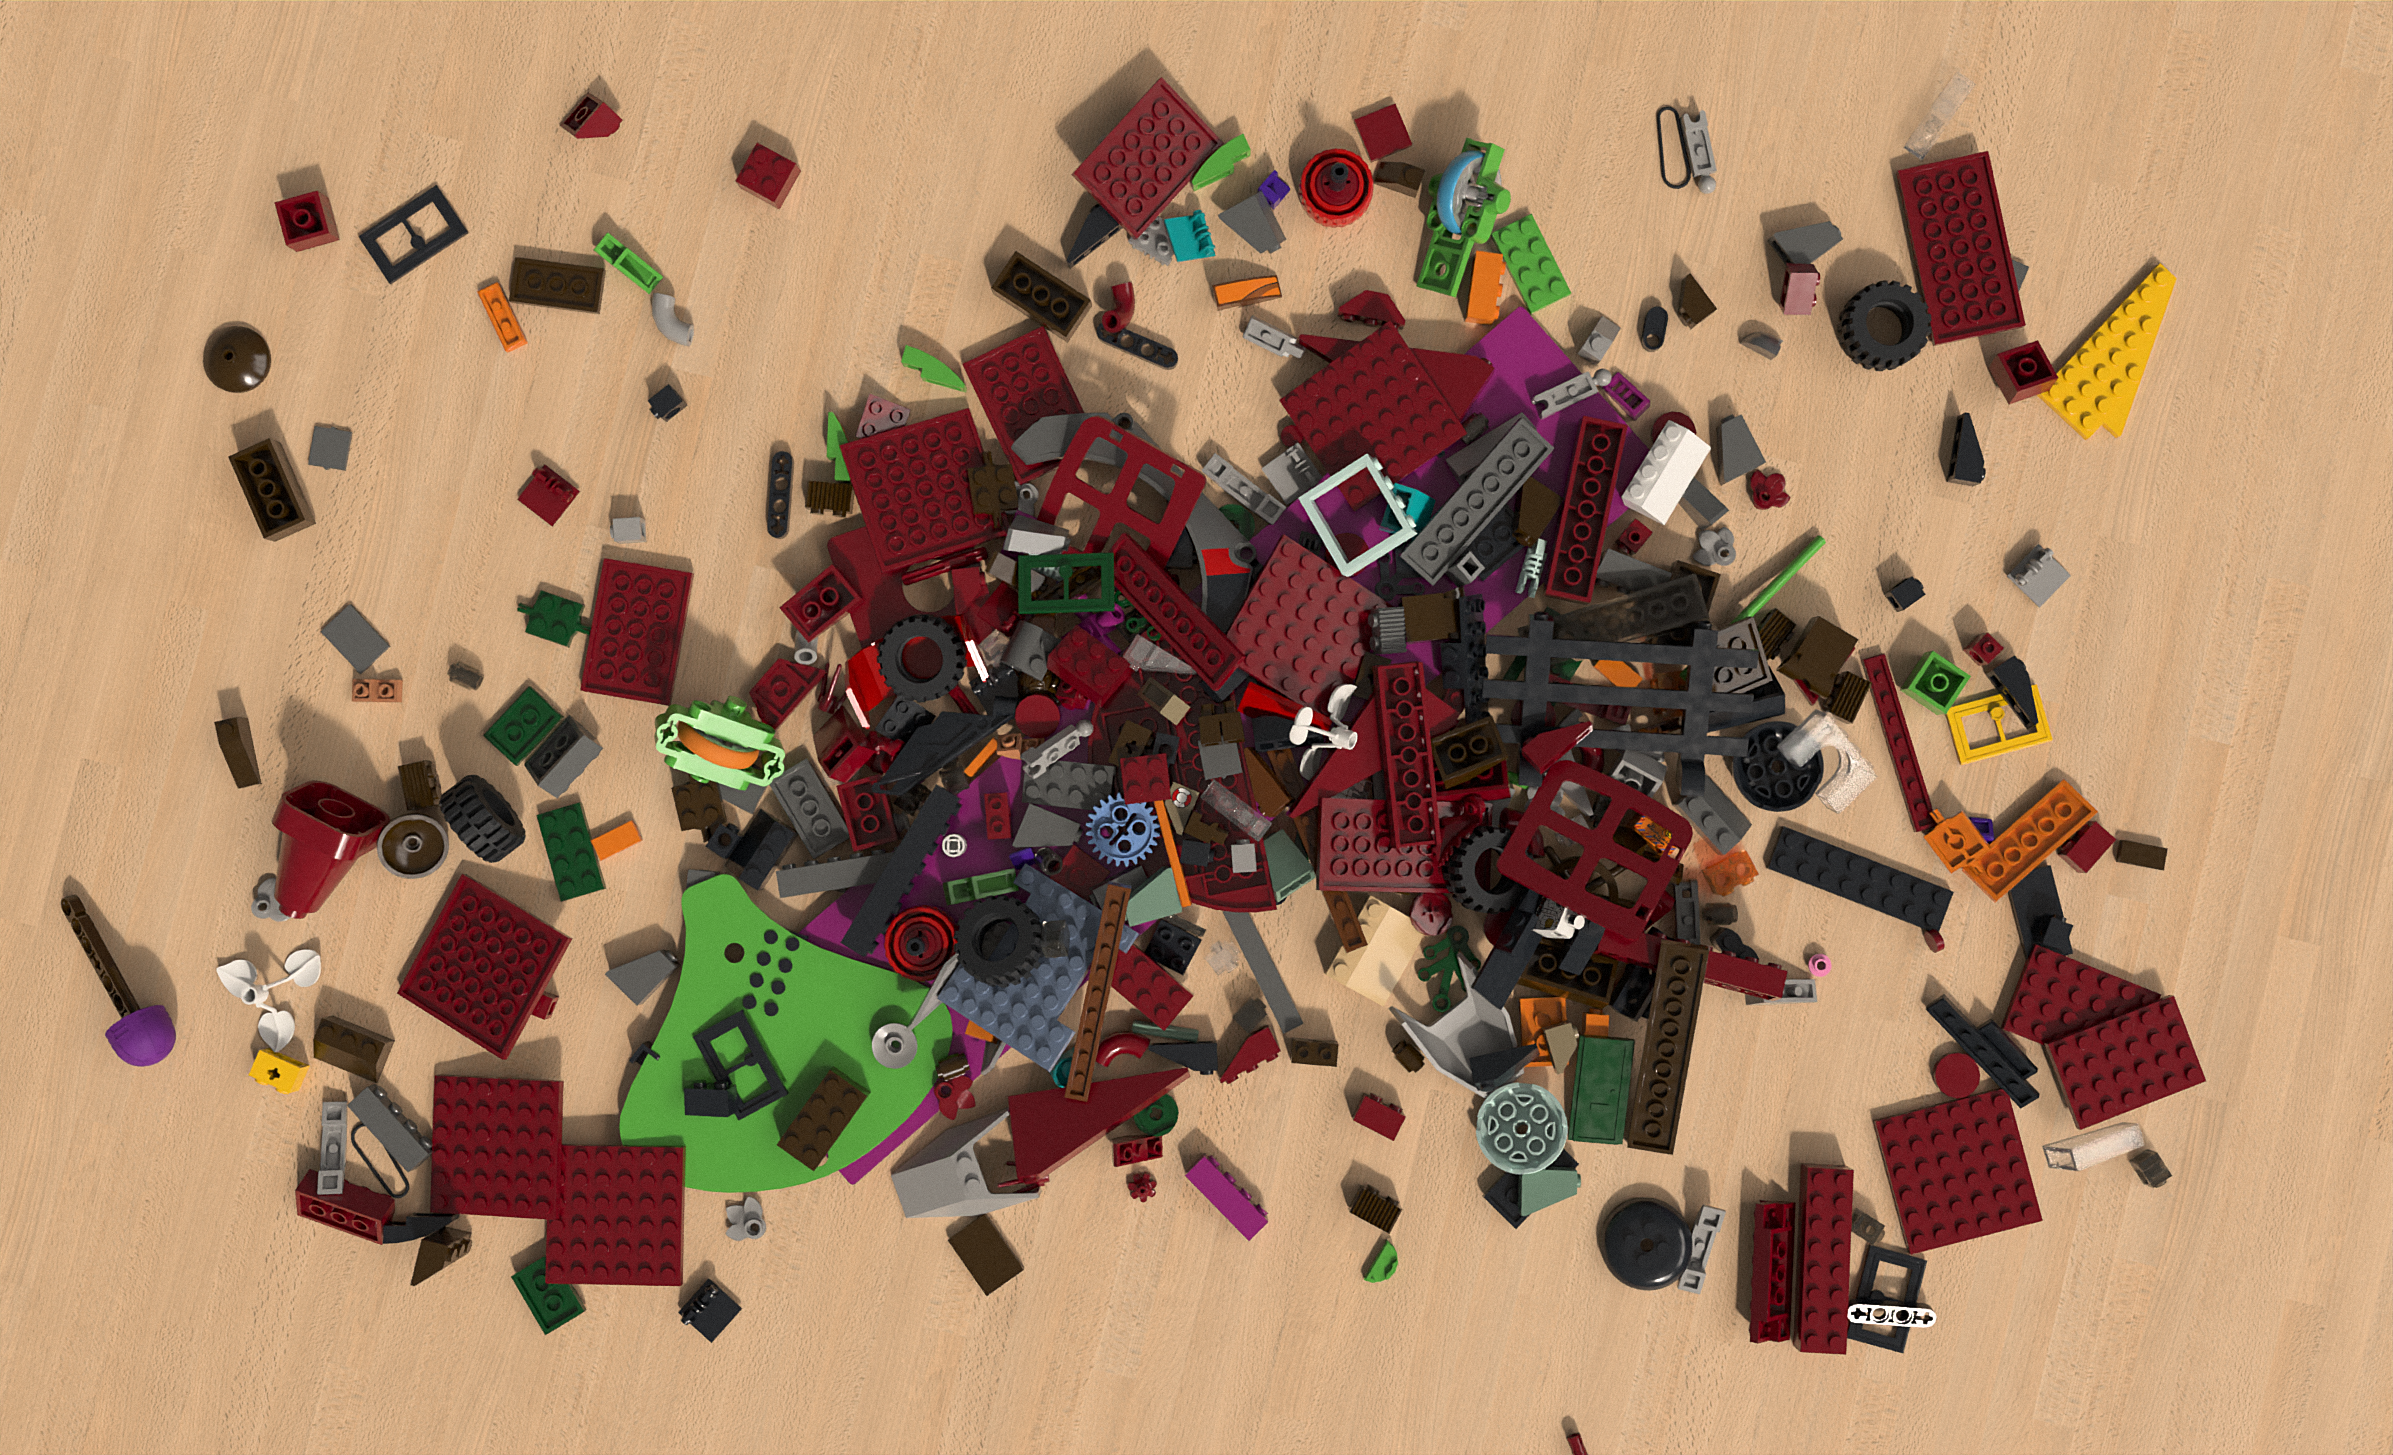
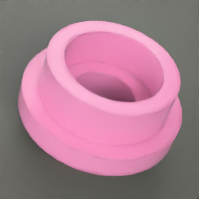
M1815 954L1808 961V969L1815 976H1825L1831 970V961L1826 955ZM1822 961L1824 967L1819 970L1817 963Z

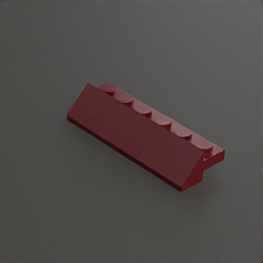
M1760 1200V1203H1756L1754 1209L1752 1300L1750 1301L1751 1323L1749 1324L1750 1342L1759 1344L1767 1341L1779 1343L1790 1340L1796 1202Z

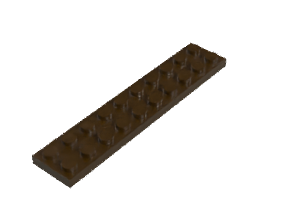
M1661 939L1627 1148L1669 1155L1674 1153L1709 955L1708 946Z

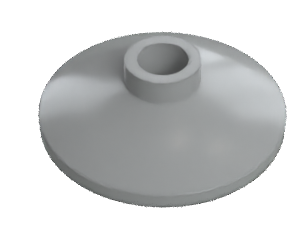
M889 1023L882 1026L875 1033L872 1040V1052L876 1060L883 1066L893 1069L902 1068L914 1059L918 1043L912 1030L909 1033L905 1031L907 1026L900 1023ZM897 1040L900 1043V1047L895 1048L892 1045V1041Z

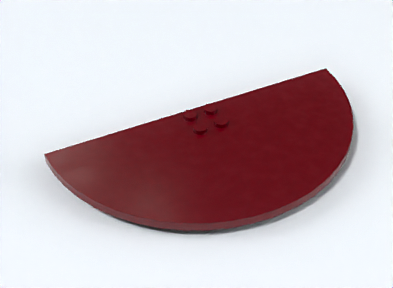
M1202 601L1195 603L1201 609ZM1146 630L1121 656L1131 664L1129 676L1101 708L1095 704L1091 719L1093 732L1088 738V764L1116 766L1113 798H1117L1118 792L1124 798L1121 767L1108 762L1126 720L1153 731L1154 742L1150 750L1145 749L1143 756L1153 754L1157 732L1180 737L1175 765L1170 764L1168 768L1170 785L1172 786L1173 782H1176L1199 792L1200 794L1191 816L1194 810L1203 814L1200 821L1211 825L1213 822H1219L1218 827L1228 831L1223 845L1213 840L1210 841L1211 849H1215L1213 863L1209 862L1208 867L1181 863L1191 902L1214 910L1257 913L1277 910L1257 805L1244 754L1245 744L1244 742L1237 743L1242 773L1226 776L1225 779L1219 777L1205 780L1198 741L1201 740L1199 727L1201 706L1203 704H1214L1215 715L1224 714L1223 702L1235 701L1236 703L1234 690L1223 701L1215 703L1198 684L1202 678L1164 637L1161 636L1159 640L1152 641L1147 636ZM1153 630L1150 636H1156L1158 631ZM1150 677L1190 706L1185 716L1177 725L1137 695ZM1221 723V724H1220L1221 736H1223L1222 723ZM1136 741L1133 744L1129 743L1127 745L1130 749V754L1133 751L1137 752L1139 749L1136 746ZM1164 744L1160 747L1159 752L1160 754L1166 753L1168 757L1172 753V748L1170 745ZM1146 802V808L1153 806L1150 815L1157 814L1154 802ZM1117 808L1114 812L1115 816L1120 819L1125 818L1128 814L1124 808ZM1136 813L1129 817L1123 827L1118 825L1119 832L1113 838L1114 842H1116L1122 832H1128L1127 825L1136 817ZM1168 813L1179 857H1181L1183 840L1206 843L1183 832V835L1177 834ZM1158 817L1153 822L1159 823ZM1136 822L1132 826L1133 830L1137 833L1143 832L1146 828L1142 822ZM1105 825L1106 829L1111 835L1113 833V829L1110 826ZM1161 827L1154 829V831L1160 833V836L1153 837L1157 841V845H1150L1152 853L1145 851V860L1140 856L1137 857V864L1142 866L1147 878L1163 866L1171 867ZM1250 839V844L1255 843L1257 871L1233 873L1231 845H1236V840ZM1121 840L1118 846L1121 850H1128L1131 847V843L1128 840ZM1132 859L1129 860L1134 866L1137 865L1132 861Z

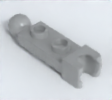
M1701 110L1696 117V123L1690 120L1688 114H1684L1680 118L1692 176H1701L1698 188L1702 193L1709 194L1716 188V181L1710 174L1715 173L1717 169L1707 128L1706 113L1704 110Z
M1601 368L1595 372L1594 377H1591L1588 371L1536 395L1531 399L1532 404L1543 403L1546 406V410L1542 411L1539 415V418L1542 420L1598 392L1596 385H1608L1611 382V373L1609 370Z
M1080 720L1076 724V728L1071 724L1036 749L1031 747L1022 753L1020 758L1027 762L1023 766V770L1034 779L1046 772L1047 766L1080 745V736L1087 737L1093 732L1091 721Z

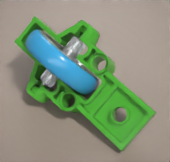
M1466 138L1461 154L1449 163L1444 173L1436 174L1431 178L1428 190L1430 196L1433 197V201L1426 222L1427 226L1434 230L1416 285L1417 287L1456 298L1474 243L1483 244L1489 239L1497 214L1506 212L1511 202L1510 192L1501 186L1499 171L1505 149L1493 143H1484ZM1453 234H1456L1461 236V238L1459 240L1452 239ZM1446 265L1444 274L1440 275L1441 267Z

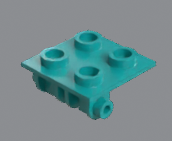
M1201 210L1194 211L1193 215L1164 219L1177 262L1216 256L1214 251L1216 247L1213 245L1211 232H1208L1209 226H1206L1205 213H1202Z

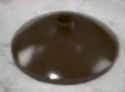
M231 326L218 331L208 341L203 353V366L209 380L218 388L231 393H244L258 387L267 377L271 367V352L264 338L254 330L242 326ZM232 353V359L228 360V355Z
M419 813L404 814L394 818L384 826L377 841V853L382 865L395 876L406 879H418L432 874L444 863L449 851V840L443 826L434 818ZM414 838L416 839V842L410 844L408 843V840Z

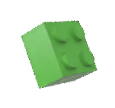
M1925 652L1902 685L1900 691L1936 715L1947 714L1971 676L1936 652Z

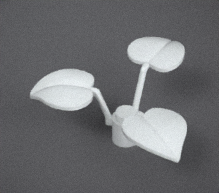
M1342 684L1333 691L1329 700L1328 711L1331 713L1330 719L1339 727H1334L1331 732L1310 726L1313 717L1311 708L1302 707L1298 711L1290 731L1292 743L1302 744L1306 740L1308 730L1329 736V740L1332 741V743H1314L1311 748L1305 751L1300 765V773L1307 780H1310L1319 768L1322 748L1336 747L1341 749L1343 747L1351 750L1355 746L1357 733L1348 730V726L1342 724L1340 720L1343 718L1351 695L1357 686Z
M299 950L291 954L285 962V969L291 975L267 985H256L254 983L258 976L257 970L248 960H235L216 969L222 983L231 994L241 998L245 1004H256L257 1008L262 1007L272 1012L266 1013L261 1017L258 1029L262 1039L272 1048L273 1052L282 1050L290 1042L294 1034L295 1022L288 1011L277 1013L276 1008L263 1003L269 995L268 989L291 979H294V982L300 987L313 985L321 973L320 956L314 950Z

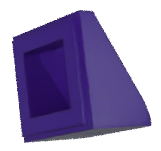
M1969 817L1990 845L1994 840L1992 819Z
M1031 847L1009 855L1016 870L1022 869L1025 864L1031 866L1037 863L1036 856Z

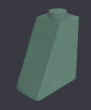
M1283 829L1277 833H1271L1264 840L1275 900L1280 902L1315 878L1314 868Z
M1167 865L1161 867L1130 893L1124 921L1126 925L1131 927L1182 912L1172 867Z
M1546 1167L1535 1173L1519 1174V1214L1527 1216L1576 1195L1577 1188L1581 1187V1175L1577 1174V1170L1574 1167Z

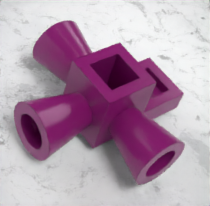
M1084 594L1078 599H1088V597ZM1115 603V611H1100L1096 614L1093 612H1073L1082 621L1078 626L1116 654L1122 652L1107 636L1117 629L1115 627L1116 624L1123 622L1125 619L1124 611L1118 604Z

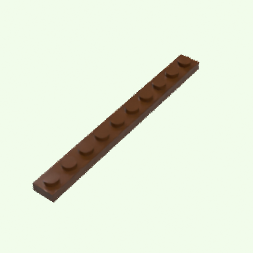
M1290 748L1266 751L1274 773L1292 796L1297 799L1305 785ZM1294 801L1288 806V809H1290ZM1314 808L1295 817L1293 821L1309 862L1314 868L1316 877L1318 818ZM1321 891L1345 953L1367 946L1368 943L1347 891Z
M1108 882L1065 1092L1066 1098L1086 1102L1088 1100L1132 887L1130 885Z

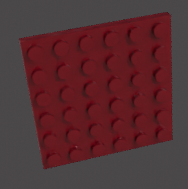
M1391 320L1279 400L1330 477L1365 454H1369L1371 457L1378 459L1379 463L1383 466V469L1380 470L1383 476H1388L1394 485V483H1398L1468 434ZM1367 467L1337 485L1354 512L1382 494Z
M969 408L839 445L882 574L1007 536L1010 525L1005 512L1001 514L1003 527L999 528L993 527L992 515L985 513L973 514L966 471L967 468H977L984 465L982 455L984 450Z
M1281 535L1225 635L1246 656L1238 668L1282 696L1330 718L1331 713L1328 711V704L1333 691L1342 684H1352L1360 670L1365 653L1371 650L1369 641L1372 637V627L1368 623V616L1371 614L1370 609L1394 606L1350 577L1342 575L1339 570L1286 535Z
M462 874L397 994L501 1060H507L573 938L469 875Z
M435 1075L430 1212L546 1220L559 1219L564 1081Z
M1997 1088L1873 1120L1906 1248L1910 1255L2043 1221L2010 1096L2003 1089Z
M562 1144L560 1218L557 1220H547L545 1283L682 1286L686 1146Z

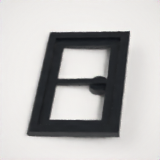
M435 185L358 237L389 284H392L469 232L439 187ZM433 202L450 229L425 245L424 238L415 234L406 219ZM400 223H403L412 236L410 240L411 246L417 249V251L395 266H392L376 239Z
M743 1009L693 1036L716 1081H728V1084H733L728 1074L745 1065L754 1066L758 1063L772 1089L746 1103H743L737 1092V1112L734 1114L738 1121L789 1094ZM738 1027L751 1052L745 1055L743 1062L725 1070L710 1041Z
M1869 1244L1856 1298L1917 1303L1927 1260ZM1880 1261L1912 1269L1904 1301L1886 1297L1880 1290L1872 1291ZM1856 1307V1310L1852 1311V1313L1856 1314V1311L1860 1310L1859 1307ZM1902 1309L1900 1318L1907 1315V1310ZM1849 1321L1847 1329L1848 1339L1904 1354L1910 1326H1897L1895 1338L1862 1329L1864 1323Z

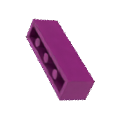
M1204 1153L1185 1172V1176L1250 1241L1268 1223V1217L1266 1216L1268 1212L1260 1204L1256 1206L1250 1200L1252 1196L1245 1188L1239 1189L1234 1184L1236 1179L1228 1171L1224 1173L1218 1167L1220 1163L1214 1156L1210 1155L1208 1157Z

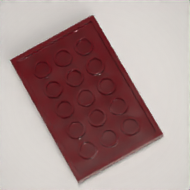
M1160 77L1071 175L1136 240L1196 175L1207 159L1224 143L1173 88Z
M1041 326L962 364L1009 464H1012L1013 472L1019 485L1028 483L1058 469L1062 459L1026 465L1011 449L1012 444L1042 417L1085 413L1044 327Z
M604 558L580 691L667 706L671 705L694 573Z
M2034 944L2029 958L2026 959L2000 1028L2045 1046L2044 1043L2160 999L2162 994Z
M2174 995L2162 997L2044 1043L2075 1126L2079 1130L2206 1082Z

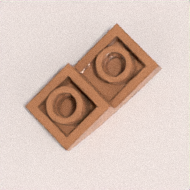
M352 679V702H402L403 680Z
M1021 733L998 735L996 752L1004 757L1022 760L1020 758L1022 753L1031 747L1036 749L1046 741L1045 738L1022 739Z

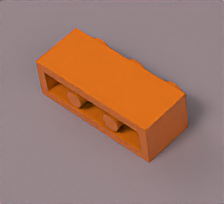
M1476 250L1473 258L1465 322L1492 325L1494 319H1498L1500 306H1497L1496 302L1497 297H1501L1503 284H1500L1499 281L1500 275H1504L1506 262L1502 261L1503 254Z

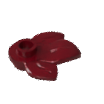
M1759 470L1753 473L1750 479V487L1754 492L1752 495L1754 507L1759 510H1767L1772 506L1781 508L1789 502L1791 497L1783 491L1786 484L1783 474L1774 473L1766 477Z
M961 1075L945 1081L943 1078L938 1080L934 1086V1095L939 1099V1110L950 1120H955L958 1108L969 1109L976 1106L975 1098L968 1090L973 1084V1080L969 1077ZM948 1086L950 1091L943 1093L941 1087Z

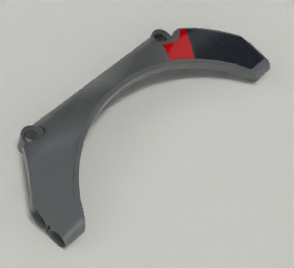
M1080 413L1042 417L1012 444L1011 449L1026 465L1062 459L1082 422L1091 416L1105 417L1119 427L1122 421L1129 420L1131 424L1125 430L1132 432L1158 448L1160 446L1128 413H1120L1113 419L1108 413ZM1112 430L1110 436L1119 441L1123 437L1122 434L1115 430ZM1097 437L1084 460L1106 463L1122 469L1128 454L1107 440ZM1144 464L1138 477L1156 489L1169 502L1175 486L1174 479L1151 465ZM1173 465L1171 470L1182 476L1184 472L1177 465ZM1202 492L1186 527L1194 542L1200 562L1202 576L1201 610L1225 634L1249 592L1253 574L1251 564L1257 560L1258 555L1254 545L1240 533ZM1245 549H1251L1253 555L1250 559L1245 560L1241 558V552Z

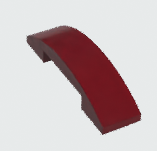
M1549 674V682L1573 684L1568 680ZM1558 702L1621 725H1626L1632 706Z

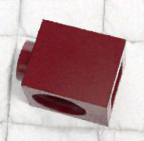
M1987 632L1978 634L1963 651L1978 666L1989 664L2004 648Z

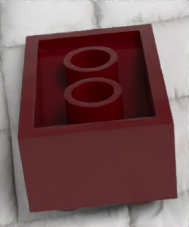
M831 564L779 608L807 642L810 643L862 604L864 600L837 568Z

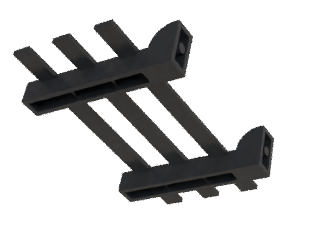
M1547 612L1529 614L1527 637L1487 635L1486 654L1526 656L1524 681L1483 679L1482 698L1522 700L1520 725L1495 723L1504 743H1518L1516 766L1518 785L1542 787V774L1540 775L1522 755L1523 743L1530 737L1535 738L1538 734L1564 728L1545 726L1547 701L1683 709L1680 734L1593 729L1592 732L1574 746L1678 753L1675 781L1680 795L1704 797L1705 754L1747 757L1748 738L1707 736L1710 711L1752 713L1754 699L1753 694L1712 692L1714 667L1757 669L1759 650L1717 647L1719 630L1711 621L1701 620L1698 623H1692L1690 646L1552 638L1554 620L1552 615H1549ZM1551 657L1687 665L1685 690L1549 682Z

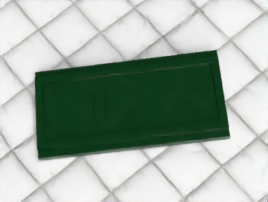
M1579 1035L1568 1140L1613 1145L1623 1144L1635 1045L1634 1039Z

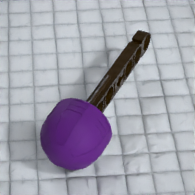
M77 895L62 898V911L68 922L71 923L76 937L121 1017L105 1033L112 1049L120 1059L133 1066H150L162 1061L171 1052L176 1041L175 1027L163 1005H154L140 1009L93 921L85 912L86 909Z

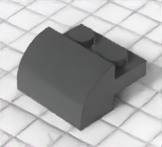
M1019 620L999 661L1042 681L1048 669V655L1062 640L1043 631L1038 626Z

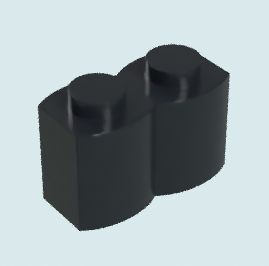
M1719 927L1709 938L1714 948L1721 953L1722 950L1736 953V957L1740 959H1745V956L1759 960L1757 953L1751 947L1743 944L1740 936L1731 929Z

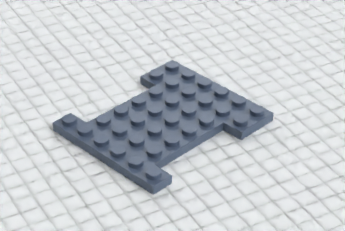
M1025 864L1013 883L1031 894L1025 904L1040 918L1039 921L1044 925L1045 932L1043 935L1047 937V944L1042 947L1046 951L1044 958L1039 957L1038 960L1041 965L1038 969L1033 968L1030 971L1032 976L1028 979L1022 977L1020 984L1013 985L1009 983L1008 987L1001 988L998 985L992 987L984 982H980L964 970V966L959 964L937 999L1051 1072L1076 1033L1057 1020L1091 968L1102 910ZM1011 924L988 960H1003L1015 950L1019 939L1018 928L1015 924ZM1126 925L1123 926L1119 950L1124 953L1128 952L1139 935Z

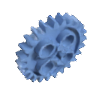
M1120 792L1117 793V798L1115 799L1111 794H1108V802L1101 798L1100 803L1102 806H1093L1096 814H1088L1093 821L1086 822V826L1092 828L1086 831V835L1093 837L1088 840V844H1095V847L1092 849L1093 853L1100 850L1099 859L1106 855L1108 857L1107 863L1109 864L1114 859L1116 860V866H1119L1120 861H1124L1127 867L1131 859L1137 864L1138 856L1145 860L1144 852L1152 853L1150 845H1157V841L1153 837L1160 836L1159 832L1154 831L1155 828L1160 827V823L1153 822L1158 816L1157 814L1150 815L1153 806L1146 808V802L1125 805V799L1122 798ZM1117 808H1124L1128 814L1125 818L1120 819L1115 816L1114 812ZM1136 813V817L1127 825L1128 832H1122L1116 842L1110 845L1109 842L1119 832L1118 825L1123 827L1129 817ZM1142 822L1146 828L1143 832L1137 833L1132 828L1133 824ZM1107 825L1113 829V833L1110 836H1104L1101 834L1100 829ZM1121 840H1128L1131 843V847L1128 850H1121L1118 843Z

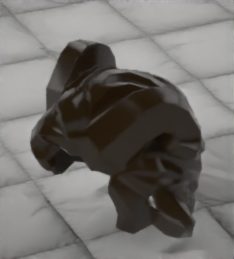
M1047 669L1042 681H1039L1022 671L1016 670L1019 674L1017 692L1020 701L1028 695L1041 693L1050 696L1056 703L1058 702L1055 693L1061 679L1056 674Z

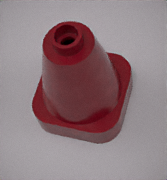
M307 781L284 792L271 819L272 824L283 832L274 890V898L280 904V912L295 919H303L307 913L317 912L358 858L377 848L379 834L384 826L390 822L388 814L338 786L324 781Z

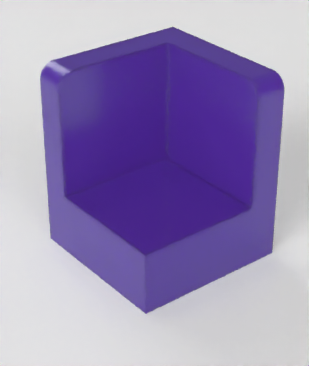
M1274 170L1257 189V193L1262 191L1269 206L1274 210L1290 192V187L1278 178V172Z

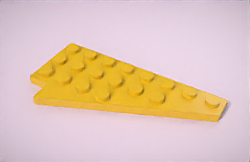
M2161 263L2153 268L2056 372L2059 378L2050 391L2037 395L2085 440L2089 439L2101 425L2115 438L2122 435L2177 279Z

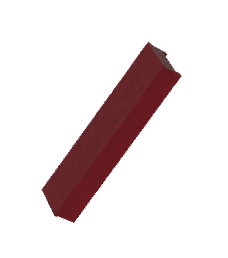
M1411 661L1373 666L1391 848L1400 849L1411 846L1441 844L1423 662Z

